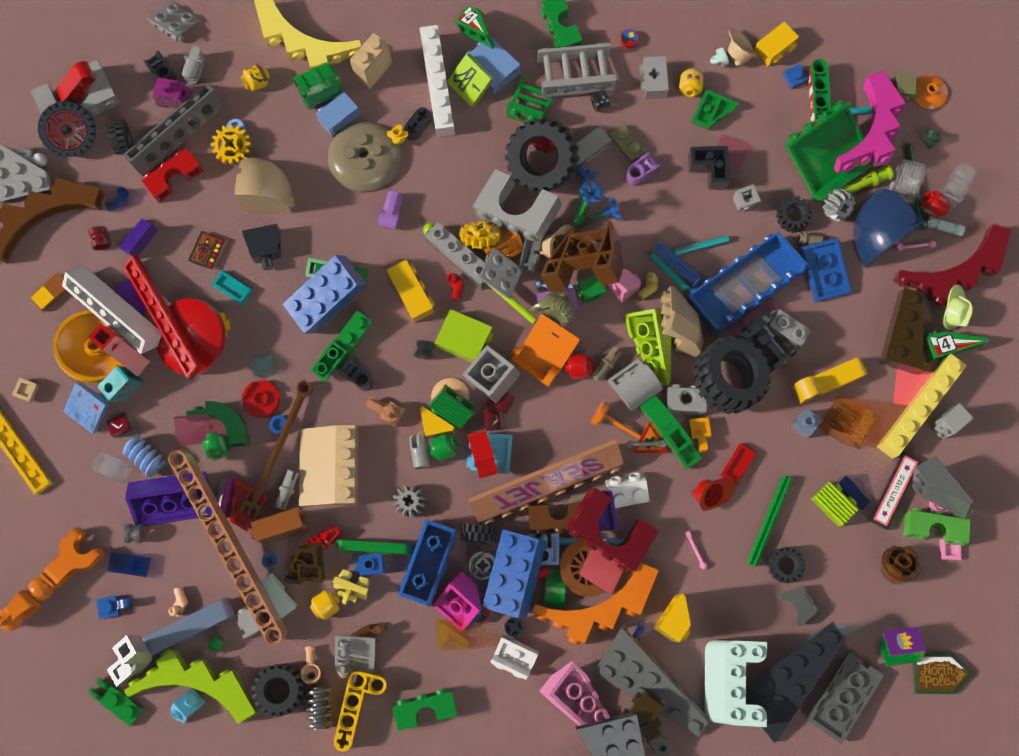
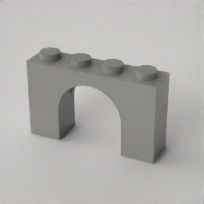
M97 59L89 63L95 77V82L89 88L86 100L80 104L89 111L92 117H96L99 113L112 109L120 103L104 68ZM47 83L30 91L41 114L48 106L59 102L54 91ZM68 124L63 125V132H65L66 129L70 128L71 126Z
M495 169L473 205L477 212L476 215L483 220H492L499 227L503 225L512 233H521L530 241L536 240L540 242L562 206L559 196L542 189L528 211L520 215L507 214L503 209L504 203L515 183L510 175Z

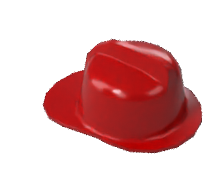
M728 477L715 481L705 479L697 485L696 489L691 491V494L699 503L701 510L709 511L724 505L731 499L734 494L735 484Z

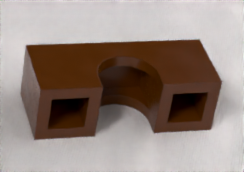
M568 503V514L562 520H555L550 516L548 505L528 506L530 532L534 531L536 535L546 534L547 530H554V533H565V527L580 503Z

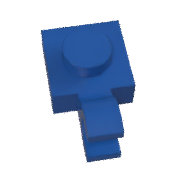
M116 595L96 600L99 619L121 615L120 609L134 606L132 598L119 600Z

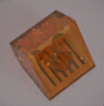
M838 396L819 429L844 445L860 450L879 417L870 406Z

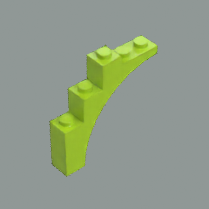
M168 649L161 653V658L155 661L159 669L157 667L152 668L146 672V677L141 680L137 678L129 683L130 687L124 690L127 697H132L162 685L191 687L205 692L218 700L230 712L237 724L243 723L260 712L236 670L229 671L227 669L218 675V679L207 660L200 661L198 659L189 664L190 668H188L179 650L171 651V649Z

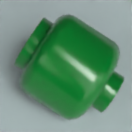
M217 431L207 434V439L202 441L206 457L215 461L228 456L227 453L230 451V446L227 445L226 435L218 434Z
M444 433L431 440L429 452L432 458H437L443 462L457 454L459 445L453 435L450 436L448 433Z

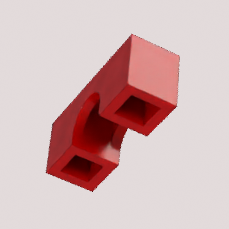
M186 148L177 152L175 157L169 161L163 162L155 171L146 174L141 181L157 202L160 203L174 193L169 185L170 179L174 175H183L190 182L204 170Z

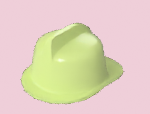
M960 285L953 286L949 293L943 320L947 330H952L956 326L966 327L972 317V304L969 300L965 299L964 290Z

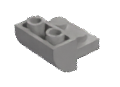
M639 359L607 380L631 411L663 389L653 371Z

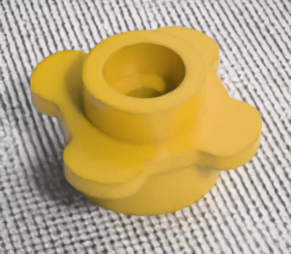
M396 125L387 132V136L392 139L394 144H401L408 137V132L402 129V125Z

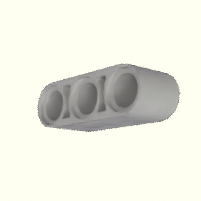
M598 127L576 143L579 146L577 154L580 158L576 164L579 169L612 144L613 141L601 127Z

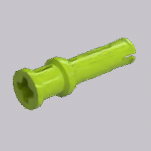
M889 164L883 165V168L876 171L871 170L864 177L847 183L841 189H845L852 194L871 185L878 186L880 182L894 178L892 168Z

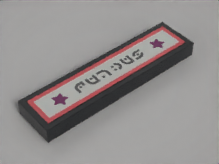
M905 452L901 453L868 520L869 522L888 530L913 479L915 467L921 463L920 460Z

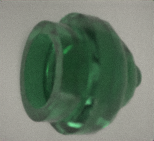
M926 129L922 137L928 149L937 145L942 139L940 137L941 132Z

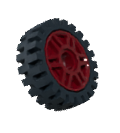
M61 101L51 104L42 112L38 120L39 138L42 144L48 148L47 150L55 153V155L62 157L79 156L86 152L95 140L96 125L92 115L82 105L75 102ZM65 124L70 125L72 133H64L62 126Z

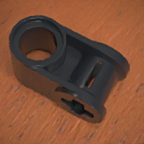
M158 50L150 59L143 61L157 78L177 80L172 68Z
M348 357V361L337 372L360 390H370L374 383L372 377L354 359ZM362 377H367V383L359 384Z

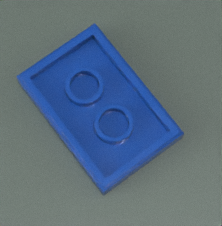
M838 238L800 247L802 257L808 263L806 273L814 302L852 293Z

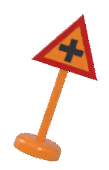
M604 400L597 408L590 422L598 426L603 419H606L638 438V442H658L661 440L650 422H648L641 435L608 416L609 403ZM635 446L632 454H669L666 447Z

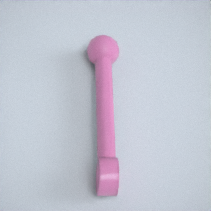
M931 240L928 243L909 245L899 243L896 249L897 251H902L907 248L926 246L933 248L936 246V242Z
M690 531L685 532L700 562V568L706 569L707 563L703 561Z

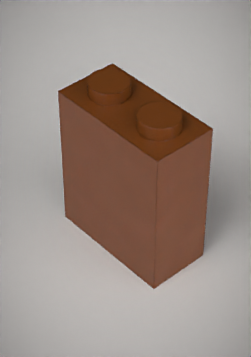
M294 508L251 522L250 534L253 540L256 539V542L267 544L307 531L309 528L304 511Z

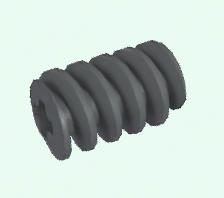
M310 687L312 690L306 692V695L312 698L307 700L306 703L312 705V707L306 709V712L312 713V715L306 717V720L311 721L312 724L307 725L306 728L312 730L330 729L326 725L331 724L332 720L326 717L332 715V712L326 709L331 707L332 704L326 702V700L331 699L332 695L326 694V692L330 691L332 687Z

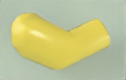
M650 272L646 275V287L638 292L642 300L657 291L658 277L655 273Z

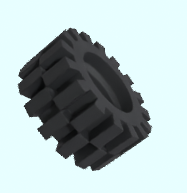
M125 120L108 122L107 131L112 149L116 155H122L133 146L128 124Z
M791 196L790 199L786 198L777 210L776 218H778L777 223H781L780 227L782 229L785 227V231L789 232V230H792L791 233H795L796 230L800 232L807 227L813 216L811 214L813 209L809 208L811 205L809 202L805 203L806 199L800 200L799 196L794 199V196ZM792 208L798 209L801 213V219L797 221L791 220L787 214L788 210Z
M462 524L460 541L496 544L497 527Z
M793 547L777 549L772 552L768 559L767 567L770 569L768 570L769 574L771 573L773 575L772 578L777 579L778 582L792 583L798 581L804 575L803 571L806 570V567H804L806 561L802 558L804 557L803 554H800L799 550L793 549ZM784 557L790 558L794 563V568L790 573H785L780 569L779 563Z

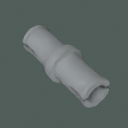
M287 470L284 482L279 487L280 493L274 507L286 510L291 494H294L293 488L299 473Z

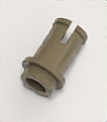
M804 231L799 233L797 242L801 246L822 242L823 236L807 234Z

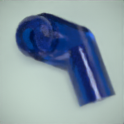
M119 187L116 190V200L105 203L109 212L125 206L129 192L124 187Z

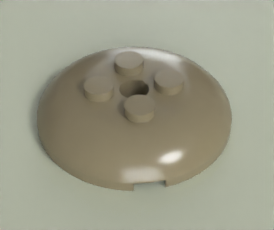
M359 122L345 127L335 136L328 151V165L333 177L340 185L351 191L363 193L362 191H377L388 185L395 178L401 165V150L399 144H394L392 139L387 136L388 129L376 123ZM368 153L366 157H360V154Z

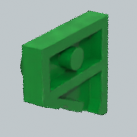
M706 89L691 123L709 130L734 111L739 103Z

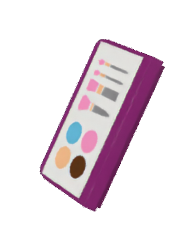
M221 478L217 495V502L226 518H228L235 486V480L232 478Z

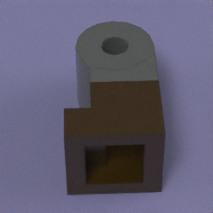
M657 717L652 724L647 722L640 725L639 728L657 756H669L672 747L657 728L662 725L659 718Z

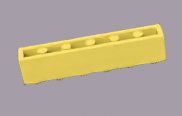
M952 354L945 357L877 445V448L892 459L899 456L967 365Z

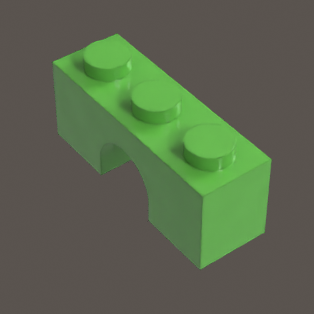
M913 508L905 514L903 537L924 540L929 537L930 527L934 526L941 530L944 543L956 546H964L969 543V519H963L957 515H951V517L944 516L942 512L926 513L923 509Z

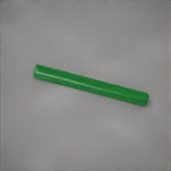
M782 476L747 560V564L753 567L758 566L793 481L788 476Z

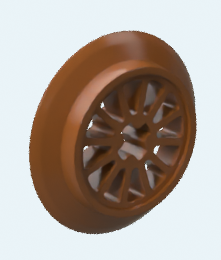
M578 540L570 544L561 556L560 574L562 580L572 592L585 597L600 595L605 590L592 582L591 585H588V580L585 578L584 584H581L582 576L580 575L577 580L573 576L581 572L591 550L585 545L586 542L584 540ZM576 554L579 555L580 560L575 557ZM572 560H573L575 563H577L578 565H572V564H571ZM571 568L578 569V571L572 573Z

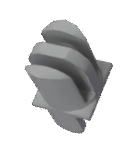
M197 46L192 47L189 57L184 56L186 61L182 75L190 85H195L198 82L202 69L206 70L203 64L204 55Z

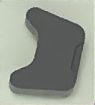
M796 587L779 595L780 600L790 602L797 612L795 624L797 626H803L817 612V607L804 587Z

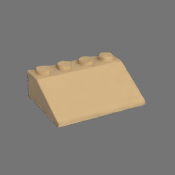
M356 425L300 429L299 506L358 505V428Z

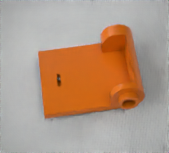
M542 313L523 345L519 348L515 347L511 352V362L549 387L581 338Z

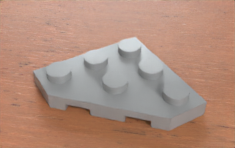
M0 144V203L28 196L30 191L41 193L51 190L52 185L48 171L35 165L22 155L15 153L7 146Z

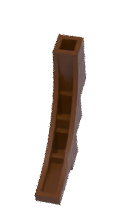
M57 178L55 184L52 185L51 195L30 191L29 195L25 198L24 208L3 203L0 209V223L3 225V228L0 229V263L8 264L14 249L21 239L43 220L71 210L88 209L100 211L105 193L99 187Z

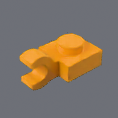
M709 418L689 419L691 440L697 439L698 453L707 452L706 438H711Z

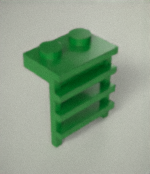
M521 76L514 97L507 104V118L522 123L535 119H545L553 97H545L548 98L547 102L521 94L520 90L542 96L541 89L523 84L525 77ZM517 99L543 107L544 110L540 111L516 103Z

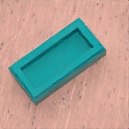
M223 270L220 271L211 284L212 287L242 306L253 293L250 287Z

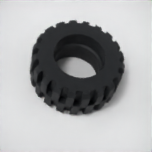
M535 119L525 122L523 126L515 129L516 132L514 134H511L509 137L511 141L509 144H506L505 148L508 150V154L505 155V161L508 160L509 164L506 167L508 172H512L513 175L511 177L513 180L518 181L521 187H526L529 191L541 192L542 189L546 191L555 190L572 178V174L576 172L578 168L576 164L580 158L577 154L579 146L575 143V136L571 135L570 130L566 126H562L561 123L550 119ZM537 138L550 139L558 150L557 165L548 173L535 172L527 161L528 146Z
M728 336L727 338L722 337L714 341L698 355L693 366L696 369L693 371V379H696V382H694L695 388L699 389L700 392L698 394L701 398H705L706 404L709 406L713 405L714 409L719 412L723 410L726 414H737L746 411L765 397V394L769 391L768 385L771 384V376H769L771 369L770 366H767L768 360L766 356L763 357L760 348L754 347L755 344L751 341L746 342L745 338L738 337L736 339L735 336ZM721 361L728 362L738 369L743 379L742 389L731 386L725 380L721 372Z

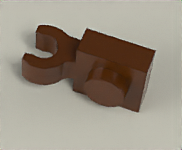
M381 623L373 629L368 624L352 633L351 636L376 638L377 635L388 629L385 623Z

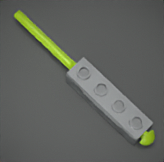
M439 222L436 224L427 223L424 226L423 232L426 242L478 288L482 290L488 285L478 278L485 265L478 256ZM492 288L532 324L536 323L538 318L515 298L510 296L508 299Z

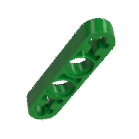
M336 540L337 551L412 555L413 545Z

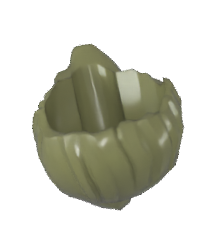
M561 291L547 294L530 309L531 312H536L540 315L544 313L552 320H556L560 325L571 322L575 315L574 307L569 301L568 295Z

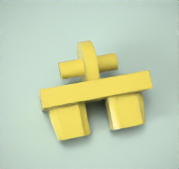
M343 569L338 577L335 576L333 588L339 590L337 596L342 597V604L347 605L348 601L355 603L357 597L367 600L369 579L359 577L357 584L351 583L353 574Z

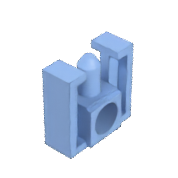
M527 534V536L537 538L536 534ZM542 534L540 539L547 541L545 551L549 553V558L547 561L541 562V566L560 565V534H551L552 548H548V537L546 534Z

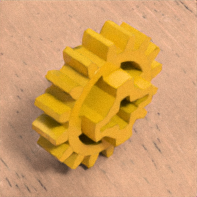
M229 124V129L223 125V131L216 130L218 135L212 136L215 142L210 143L215 148L212 150V153L214 155L217 154L216 158L218 160L222 159V163L225 165L228 161L231 166L234 165V161L240 164V159H244L246 157L245 154H251L248 148L252 147V144L248 142L251 138L238 125L235 129L232 124ZM227 141L233 143L236 149H234L233 147L231 148Z
M484 221L471 222V224H464V227H461L460 240L466 246L472 245V248L482 249L483 246L490 248V245L495 246L496 243L500 242V230L498 226L494 227L493 223L488 224V222Z

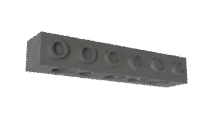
M205 83L126 151L123 156L144 177L157 164L164 161L172 151L179 148L195 131L205 125L211 117L219 113L226 105L215 89Z

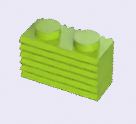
M829 481L811 500L840 527L859 509L856 507L857 503L852 497H846L841 492L843 489L838 483Z

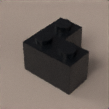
M728 146L690 147L688 153L689 172H707L708 190L727 189L730 183Z

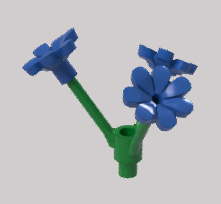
M580 167V169L577 168L576 175L582 178V186L580 188L577 210L570 225L577 229L578 226L592 219L611 214L616 218V221L620 220L621 215L616 207V200L613 197L609 198V207L603 209L602 212L591 216L584 214L589 203H597L598 200L601 201L604 198L602 194L604 190L597 188L598 183L592 182L591 186L588 183L589 179H596L599 172L590 169L586 170L585 167Z

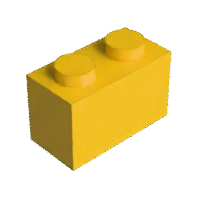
M784 21L757 42L754 51L767 66H770L773 62L775 64L778 63L786 52L790 53L796 48L799 36Z

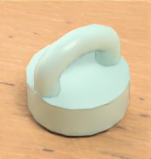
M724 48L716 49V55L710 59L712 64L720 63L722 67L728 65L729 60Z

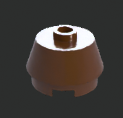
M894 545L886 549L881 561L882 575L887 581L896 585L914 581L919 576L922 568L918 561L919 555L908 546L903 548Z

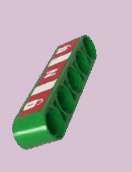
M824 59L814 60L808 71L810 118L813 122L818 119L817 116L820 113L831 109L828 63ZM817 103H822L823 107L819 106Z

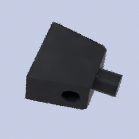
M278 224L242 230L253 261L255 263L261 262L262 269L265 271L272 270L274 268L273 260L281 258V230Z

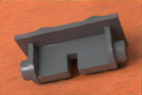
M525 238L519 268L529 274L538 269L540 255L536 253L542 250L543 238L540 242L536 240L530 241Z

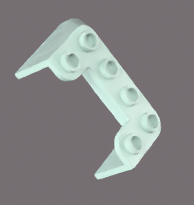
M712 640L708 642L705 648V714L708 716L709 721L729 725L767 727V715L764 708L759 705L746 704V662L758 663L763 661L767 655V642Z

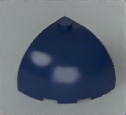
M886 188L877 189L865 200L854 221L855 250L865 268L908 238L923 223L899 195Z

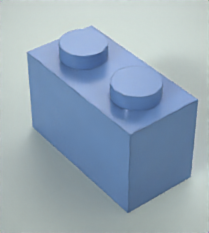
M345 92L336 95L328 105L322 106L316 113L319 123L332 137L360 115L358 107Z

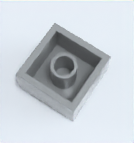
M486 346L462 375L497 404L521 373L489 346Z

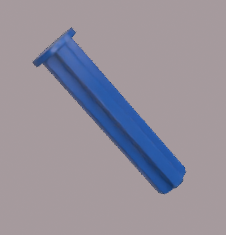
M660 242L656 245L654 250L693 284L692 287L697 286L703 279V275L700 276L665 244Z

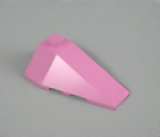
M570 662L551 675L539 691L579 726L610 718L598 699L597 692L591 686L589 677L574 662Z

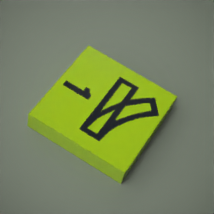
M469 53L463 57L447 83L473 107L480 100L494 78Z

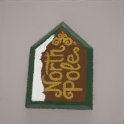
M925 653L921 662L913 663L915 694H957L975 673L954 653Z

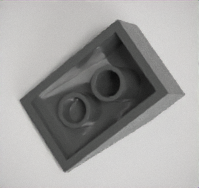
M936 455L915 467L912 488L917 494L920 493L924 499L963 519L969 517L974 501Z

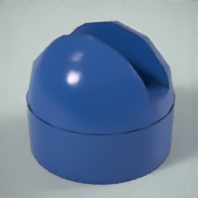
M273 553L264 554L261 560L262 566L266 569L274 568L277 565L276 555ZM267 557L270 558L272 566H269L266 560Z

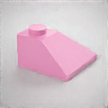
M623 268L619 283L607 285L618 300L623 303L640 290L641 281L636 274H632L629 270Z

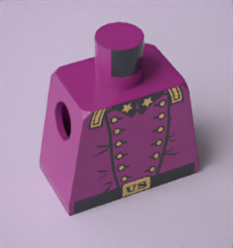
M157 78L153 92L157 106L176 109L193 94L183 82L166 78Z

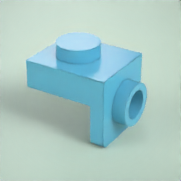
M191 688L172 704L171 714L177 721H181L184 724L192 714L205 704V701Z

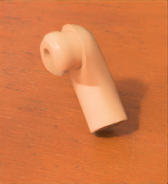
M183 586L173 590L176 602L169 608L171 616H180L188 604Z

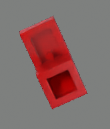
M486 429L467 434L479 479L498 474Z

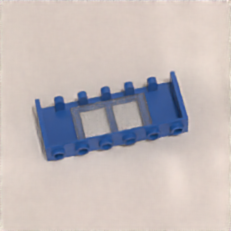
M778 231L774 235H768L760 245H754L746 255L737 257L729 267H723L715 277L706 279L701 287L692 289L688 294V303L698 313L699 318L708 329L717 336L804 274L808 263Z

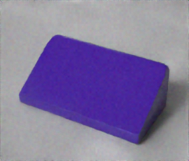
M130 279L114 288L142 316L148 312Z

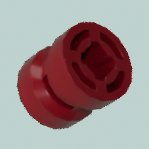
M96 226L88 230L89 237L93 240L91 242L93 250L100 251L111 247L110 239L107 238V227Z

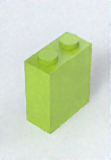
M450 309L435 341V347L472 363L486 347L487 343L490 344L492 342L494 334L492 333L491 326Z

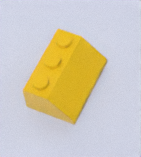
M682 593L674 595L653 629L671 642L685 641L691 632L689 630L691 623L685 595Z

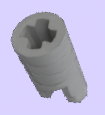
M422 431L417 436L411 435L409 442L413 469L430 467L425 433Z

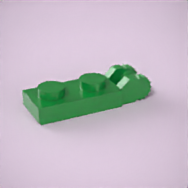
M98 677L96 683L107 690V692L103 696L96 689L90 688L88 693L129 727L132 726L144 709L117 687L111 686L108 682Z

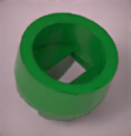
M220 636L210 638L207 648L222 652L224 648L223 638Z

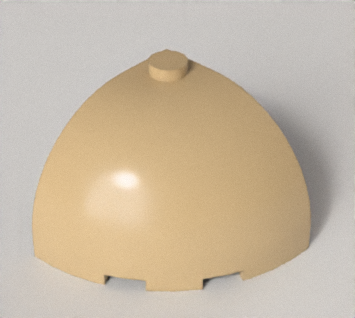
M244 157L239 164L241 174L236 176L235 196L246 213H291L292 207L295 206V198L292 196L291 185L285 173L268 160Z

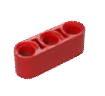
M80 61L72 66L55 89L59 102L69 101L78 104L95 82V77L89 63Z

